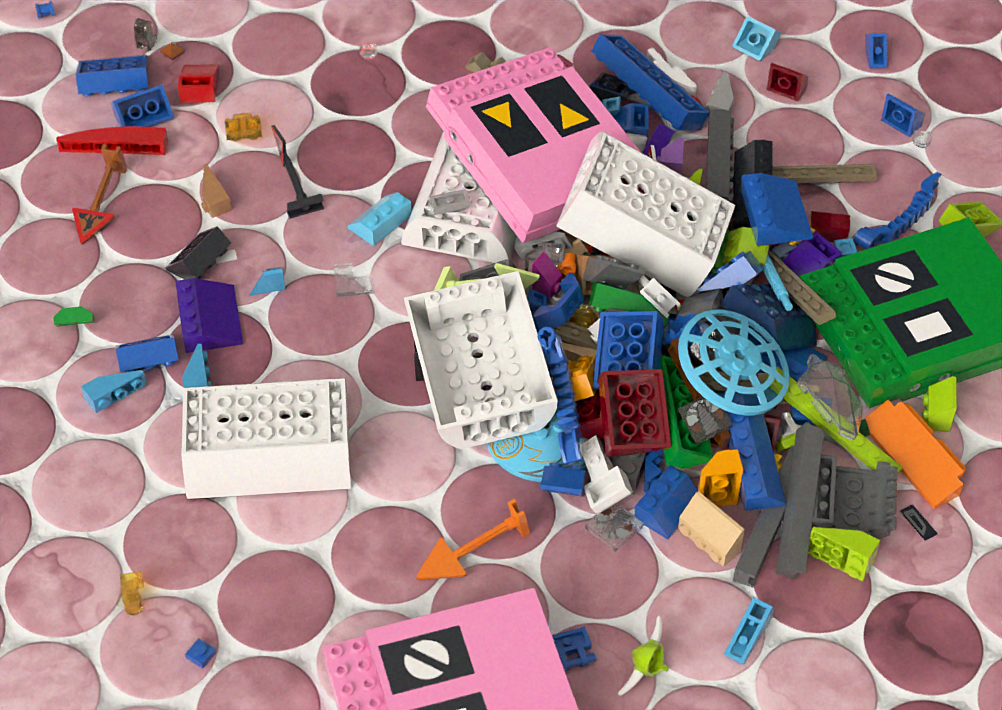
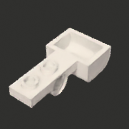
M596 435L580 445L581 453L592 481L584 486V490L591 509L596 514H599L632 494L633 491L627 475L618 466L613 468L610 459L606 457L600 439Z

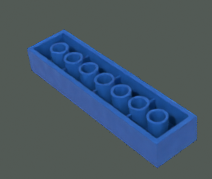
M599 35L591 50L597 60L607 65V69L617 74L618 79L627 83L628 87L637 92L642 100L647 101L653 110L658 111L663 119L669 121L674 129L678 131L701 130L710 114L708 110L623 35Z

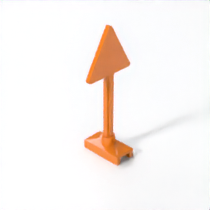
M515 498L507 502L511 516L455 551H451L445 540L440 538L416 575L417 580L466 577L467 574L458 559L515 527L523 538L529 535L530 530L524 511L519 512Z

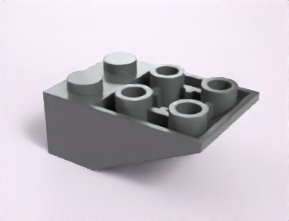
M596 255V258H588L583 280L626 290L641 278L645 271L639 270L638 265Z

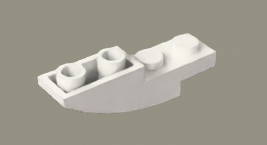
M654 48L647 50V57L689 95L696 97L697 86L678 66L672 68Z

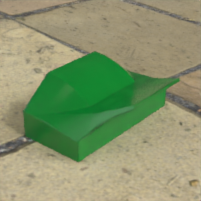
M82 306L62 308L53 317L56 327L95 323L94 315Z

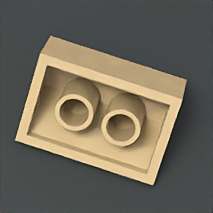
M699 491L695 493L679 518L678 529L684 536H688L694 541L699 549L707 552L713 561L720 563L724 567L741 552L745 529Z

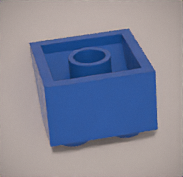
M888 93L881 121L911 137L922 127L925 114Z
M550 463L549 466H544L540 485L542 491L583 496L586 471H583L581 466L570 465V469L561 468L562 464Z

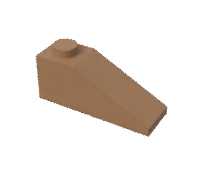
M205 164L203 168V202L201 205L204 212H208L211 218L232 211L231 202L208 164Z

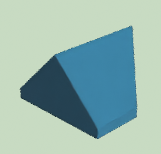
M281 267L263 269V274L248 296L285 290L283 269Z

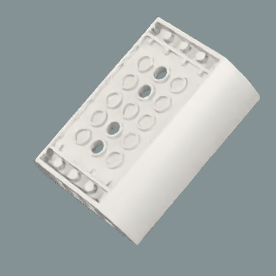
M443 131L403 233L402 245L492 263L506 259L511 260L514 252L515 232L444 139L445 132ZM466 189L471 207L434 215L429 196Z
M601 131L590 142L556 226L617 260L638 265L639 270L645 271V275L654 278L659 283L685 297H689L698 289L714 266L735 205ZM621 178H624L628 185L622 183ZM637 187L642 188L643 191H644V194L640 193V192L638 191ZM670 205L676 207L677 212H674ZM687 215H691L694 221L689 220Z
M519 271L404 298L439 435L446 443L459 449H465L539 431L551 420L557 408V398L543 351L537 338V331ZM471 337L478 338L476 342L468 341ZM475 353L483 354L480 358L473 357ZM484 385L492 386L488 391L481 389Z
M336 378L183 388L182 465L187 499L351 489L346 379ZM304 413L311 414L307 418L301 417V415ZM284 414L290 415L288 419L280 418ZM242 417L250 418L248 421L245 422L240 421V418ZM222 418L229 419L225 423L219 422V420Z

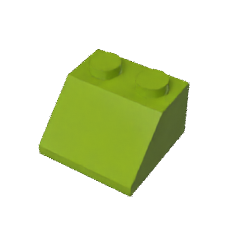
M741 227L730 231L722 263L725 265L729 262L731 265V259L743 251L745 254L751 251L761 266L766 263L769 245L757 246L752 228Z
M954 376L929 386L927 394H923L922 406H925V410H923L922 419L933 431L950 432L957 409L956 377Z

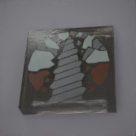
M704 397L678 409L696 445L733 427L726 411L712 404Z

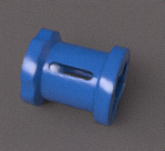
M52 1L46 4H35L38 18L46 15L55 16Z

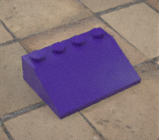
M197 278L175 281L186 353L194 352L197 344H202L203 351L243 345L234 285Z

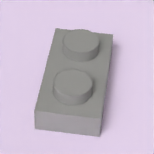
M466 189L429 196L434 215L471 207Z

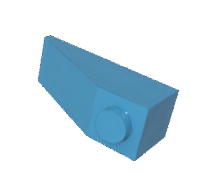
M753 597L724 655L744 665L766 630L776 609Z

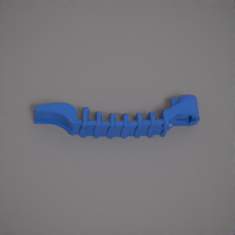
M936 172L921 183V191L914 194L910 206L906 211H903L901 216H897L894 221L891 220L887 226L883 225L872 229L866 226L860 228L854 236V243L864 249H869L877 244L888 243L898 239L902 233L904 234L908 228H911L914 222L917 223L919 218L923 217L924 213L929 210L935 194L933 190L939 185L938 180L941 173Z
M543 327L538 332L537 338L541 344L547 365L552 368L549 374L554 378L552 385L556 388L557 408L560 410L556 413L560 419L557 421V426L563 430V432L558 433V441L563 463L568 465L576 461H583L580 448L581 425L578 421L579 413L576 409L577 403L574 398L573 381L570 377L571 371L568 367L569 361L563 350L561 336L552 328Z

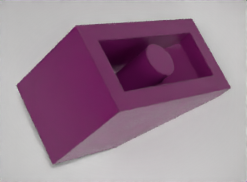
M543 252L532 264V273L540 275L539 279L532 284V290L542 293L551 299L561 291L562 274L548 255Z

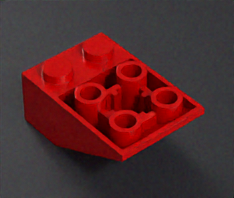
M184 65L178 81L180 103L215 102L219 65Z

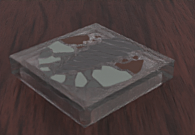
M615 503L591 518L585 524V529L613 551L617 552L643 528L644 523L621 505Z

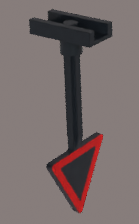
M271 125L282 165L286 167L297 195L296 201L286 203L289 219L323 210L322 202L324 199L322 194L307 197L306 193H304L292 161L286 153V141L277 127Z

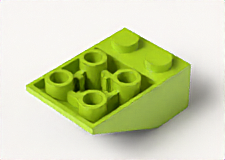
M813 527L808 553L812 557L830 564L833 568L840 569L851 577L863 581L875 562L880 540L858 530Z

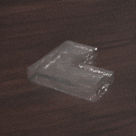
M352 263L334 265L337 297L374 294L372 275L354 277Z

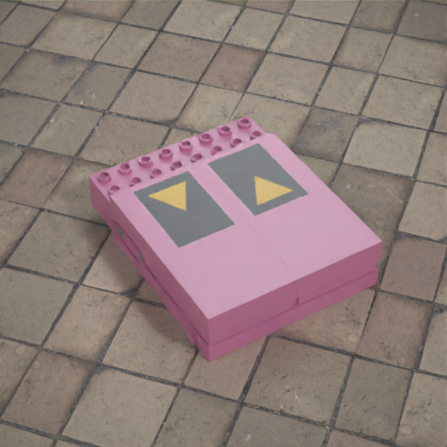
M551 47L433 86L430 89L426 104L428 111L445 132L444 139L523 244L560 230L556 225L590 142L599 132L603 131L641 152L573 67L567 68ZM621 178L622 183L628 185L627 181ZM637 187L638 191L643 193V189Z

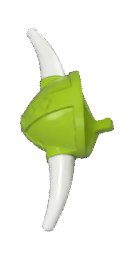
M661 616L657 617L654 632L648 642L633 650L634 671L625 686L618 692L620 696L634 687L642 676L651 677L660 671L668 672L669 668L664 666L663 644L660 643L662 635Z

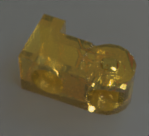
M142 572L120 574L122 601L125 611L129 615H137L143 610V603L139 594V589L144 588Z

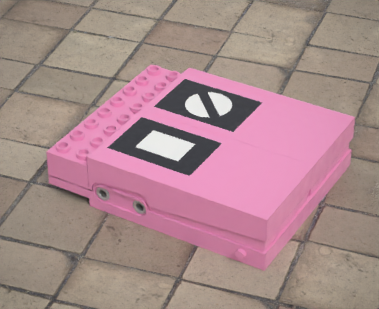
M535 588L366 630V636L323 647L325 666L338 710H578Z

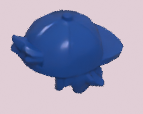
M690 312L686 316L678 315L675 321L670 320V328L663 332L662 347L667 344L670 345L673 339L680 338L684 327L696 315ZM697 321L692 327L690 334L702 336L709 326L705 322ZM688 341V348L691 347L694 344V342Z

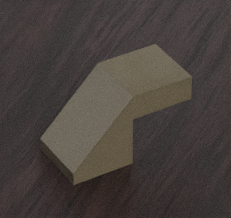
M481 52L473 56L465 68L475 73L505 63L506 61L501 57L491 62L485 53Z

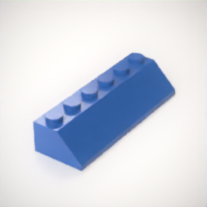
M734 393L733 403L746 406L760 405L758 398L755 396ZM722 409L724 424L731 435L729 440L730 450L738 449L743 468L740 492L745 511L786 506L764 414L739 415Z

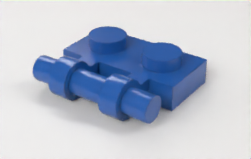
M585 627L552 635L564 671H569L571 667L579 665L581 667L588 666V663L596 661L594 653L587 655L585 653V650L591 649L592 645ZM574 653L578 654V657L567 659L566 656Z

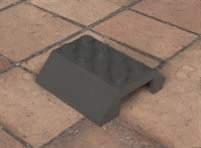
M821 454L812 524L819 528L863 531L877 539L890 536V532L896 530V516L894 515H896L897 500L895 499L897 498V482L895 481H897L898 468L895 466L890 467V462L882 461L877 462L876 470L836 466L837 456Z

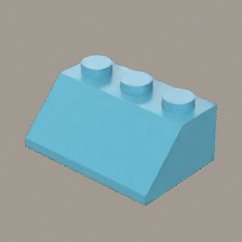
M398 192L386 195L347 225V228L372 246H375L410 218L412 213L411 201Z

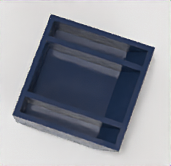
M770 284L732 285L721 303L728 311L744 315L763 327L774 338L781 350L812 348L817 345L813 319L790 297L788 298L793 308L787 311L782 302L777 299ZM749 326V328L755 331L757 334H759L767 344L769 343L758 331Z

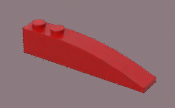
M109 127L75 132L56 138L59 152L102 153L101 148L103 144H106L108 150L115 151L117 146L120 147L123 154L165 155L168 143L167 131L164 127Z

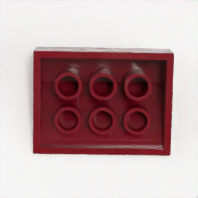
M662 369L603 371L598 378L606 457L628 456L671 448Z

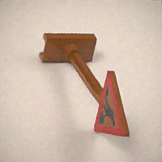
M103 144L101 148L106 163V170L91 209L72 208L79 240L82 245L114 219L113 214L98 211L113 172L126 173L127 170L123 153L118 146L115 151L108 150L106 144Z

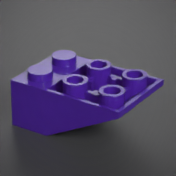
M817 231L812 234L813 239L802 240L782 261L799 278L800 275L831 266L837 258L842 257V252Z

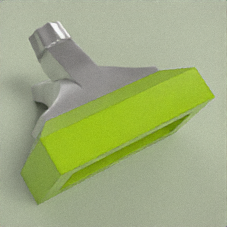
M789 412L781 414L783 421L779 423V426L783 429V434L775 445L778 453L790 449L791 445L794 446L796 430L801 427V425L795 424Z

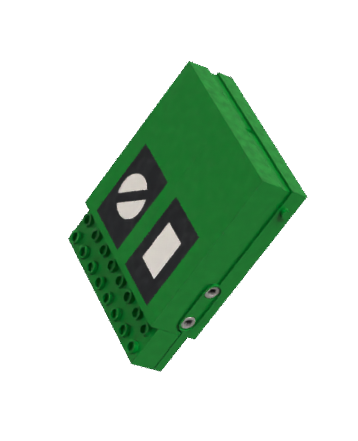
M969 217L837 258L831 266L800 275V279L835 311L836 318L821 325H818L815 321L814 323L868 408L881 405L887 400L893 401L900 398L903 402L926 394L929 386L952 376L956 377V383L1002 368V262Z

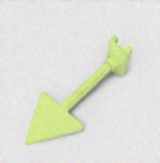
M495 263L494 266L499 275L519 271L524 290L540 277L539 274ZM448 266L443 268L434 291L482 279L458 281L454 271Z

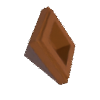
M174 42L161 50V53L171 60L185 52L183 48Z

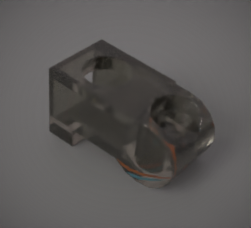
M137 18L134 24L136 47L151 51L157 42V35L153 33V23L149 20Z

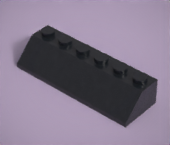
M753 140L734 152L733 204L735 207L733 210V227L751 228L741 193L742 175L763 173L773 176V141Z

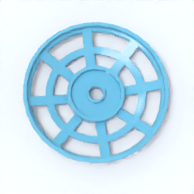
M710 310L693 317L682 330L678 345L682 369L693 387L712 404L734 414L759 415L772 410L785 396L789 385V370L785 356L774 338L755 321L732 311ZM713 315L731 317L741 321V324L731 321L720 322ZM705 317L712 323L702 336L690 334L692 327L701 318ZM749 326L758 331L769 343L767 344L765 340L755 331L750 329ZM725 327L739 328L740 335H731ZM716 329L723 336L720 342L708 339L709 335ZM748 333L754 336L762 345L755 346L747 339ZM688 341L700 344V355L704 365L695 369L689 358ZM706 346L715 348V360H709ZM772 351L776 352L780 360L783 376L776 371V362ZM767 352L771 367L762 362L760 353ZM735 354L739 355L741 359L736 358ZM720 367L727 375L731 376L730 381L722 377L715 368ZM760 369L769 374L768 379L763 384H760L756 376ZM709 372L716 381L727 388L724 398L712 391L699 376ZM750 379L753 387L737 385L738 380ZM776 379L783 385L782 390L772 401L767 402L764 390ZM735 392L757 394L760 405H740L733 403L732 399Z

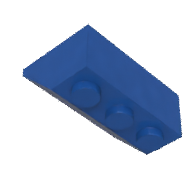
M163 84L110 102L120 127H149L175 118Z
M173 334L116 345L115 348L120 372L124 371L125 373L136 371L137 368L144 367V370L154 369L157 364L162 363L164 366L174 365L175 361L178 360Z
M669 465L635 505L634 519L664 538L669 539L678 529L679 518L695 493L698 492V489L687 474Z

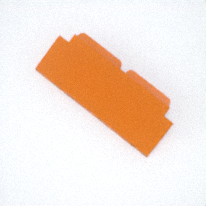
M887 400L864 418L870 431L869 436L883 452L903 467L901 469L903 475L933 509L960 496L963 487L960 479L963 477L966 467L941 439H935L932 436L933 430L910 404H904L901 401L894 406Z

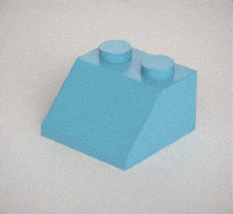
M747 16L732 47L762 61L775 48L782 33Z

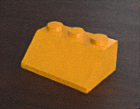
M738 449L717 452L701 470L698 491L717 507L737 505L743 473Z

